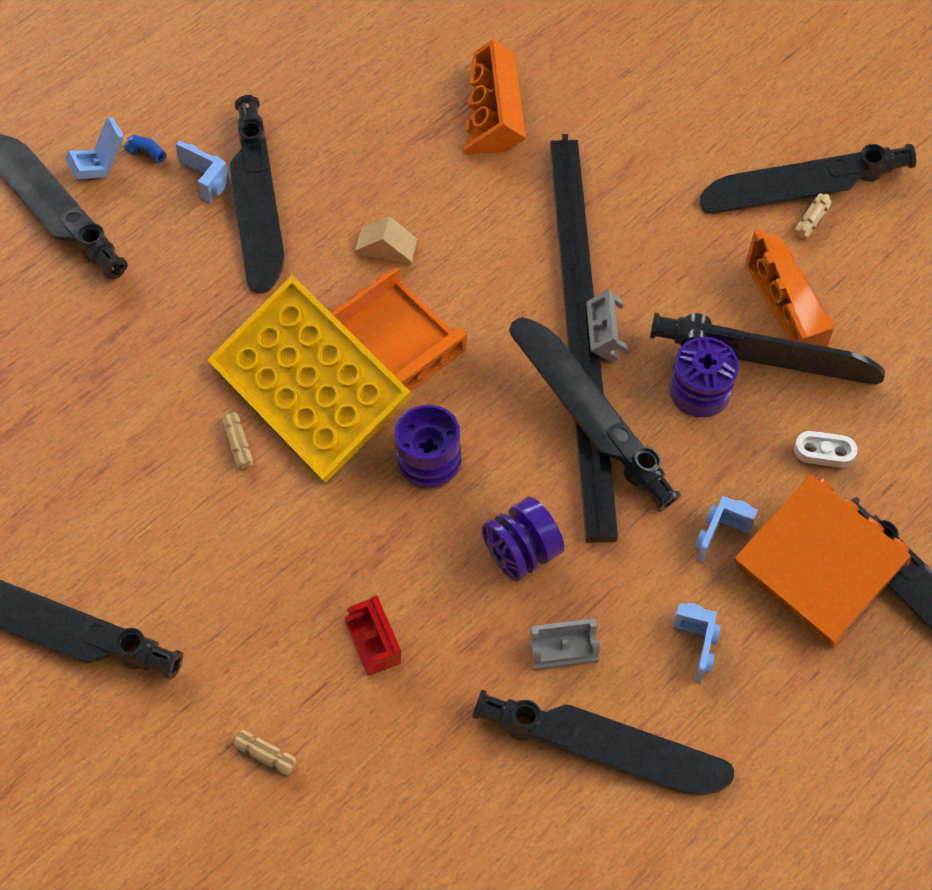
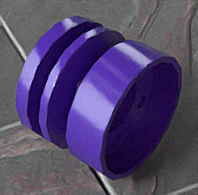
M697 337L687 341L679 348L669 383L670 397L677 408L685 414L694 417H711L720 413L728 405L739 371L738 357L733 349L723 341L711 337Z
M420 405L409 409L400 416L395 426L397 463L402 476L411 484L420 487H438L448 483L457 475L461 467L460 426L456 417L447 409L437 405Z
M528 496L509 509V516L501 513L494 518L495 521L489 520L482 526V536L491 556L501 570L510 579L517 582L527 576V573L534 572L537 569L538 562L546 564L564 552L565 544L556 522L546 508L533 497Z

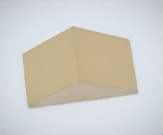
M388 216L361 229L355 254L411 265L418 239Z

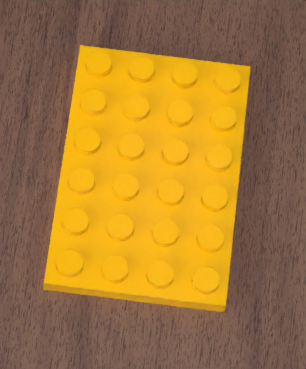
M293 275L207 359L325 482L413 396L411 391Z

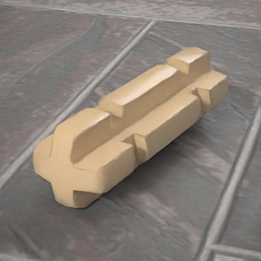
M820 193L814 199L794 228V232L797 234L796 237L799 239H808L826 211L832 205L828 194L823 195Z
M235 412L225 414L222 418L236 466L238 469L251 467L253 465L252 456L240 424L239 415Z
M241 730L234 740V747L244 753L248 751L250 753L249 756L271 768L276 766L277 771L284 775H290L295 768L297 762L296 758L286 752L281 754L279 748L260 738L254 739V735L245 730Z

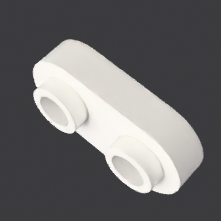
M815 431L801 433L794 446L795 455L805 463L839 468L851 465L858 451L856 443L847 436ZM805 448H810L814 452H809L805 450ZM836 452H840L844 456H838L836 455Z

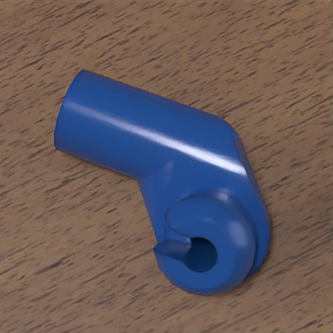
M131 135L124 144V149L128 153L135 155L141 149L156 163L162 162L167 155L151 138Z

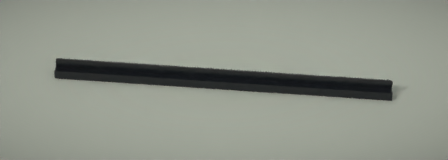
M562 134L561 140L550 141V158L567 344L570 352L604 395L600 356L591 352L586 302L594 298L579 145L578 140H568V134ZM575 421L586 543L617 542L618 530L610 457L603 455L597 450Z

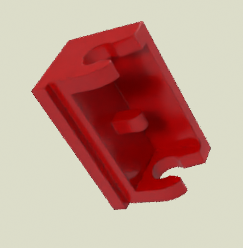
M373 596L369 600L349 607L347 609L349 615L344 617V621L367 676L401 664V649L378 596Z

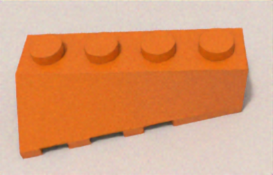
M492 39L473 52L470 84L474 87L471 96L468 97V107L471 108V116L466 121L465 131L469 133L468 141L464 142L463 152L466 154L506 152L526 139L515 53Z
M761 229L754 230L745 266L785 336L791 341L818 346L828 345L834 330L833 321L820 306L818 295L812 292L807 284L805 273L801 269L799 270L794 262L792 251L784 245L780 237Z

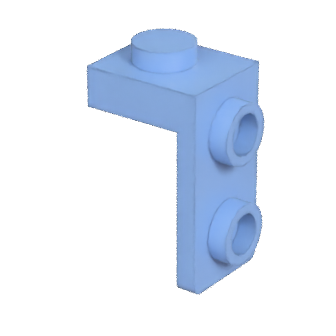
M113 117L106 118L94 150L68 151L66 161L76 179L107 178L110 168L114 164L119 146L123 141V133Z
M178 141L175 145L178 161L203 173V176L198 181L200 199L211 203L216 195H220L224 191L228 182L226 162L218 156H211L199 150L192 144L188 145Z
M722 496L718 506L712 504L705 521L710 523L707 532L704 530L700 531L694 546L700 549L696 560L703 562L719 522L749 534L758 509L751 507L744 501H735L725 496Z
M679 603L672 628L704 635L695 681L701 682L705 672L711 673L715 654L709 653L711 643L717 644L721 625L715 624L717 612L703 609L702 606L694 603Z

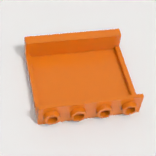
M397 267L389 273L380 275L376 282L366 289L359 290L352 299L343 305L336 306L331 312L410 391L418 387L467 349V333L460 327L452 331L399 280V269Z
M810 474L734 559L736 566L834 648L842 639V634L904 565L907 566L910 563L911 555L908 553L909 548L898 538L892 540L883 533L884 528L871 517L866 519L857 512L859 508L846 497L841 499L833 493L834 488L829 482L821 477L817 480Z

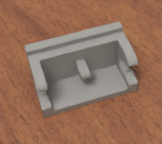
M608 289L588 300L586 304L591 352L613 363L619 360L615 350L618 349L623 353H628L626 343L618 340L615 305L618 308H623V301Z
M596 619L531 626L529 645L534 671L597 663L599 661L600 641L596 640Z

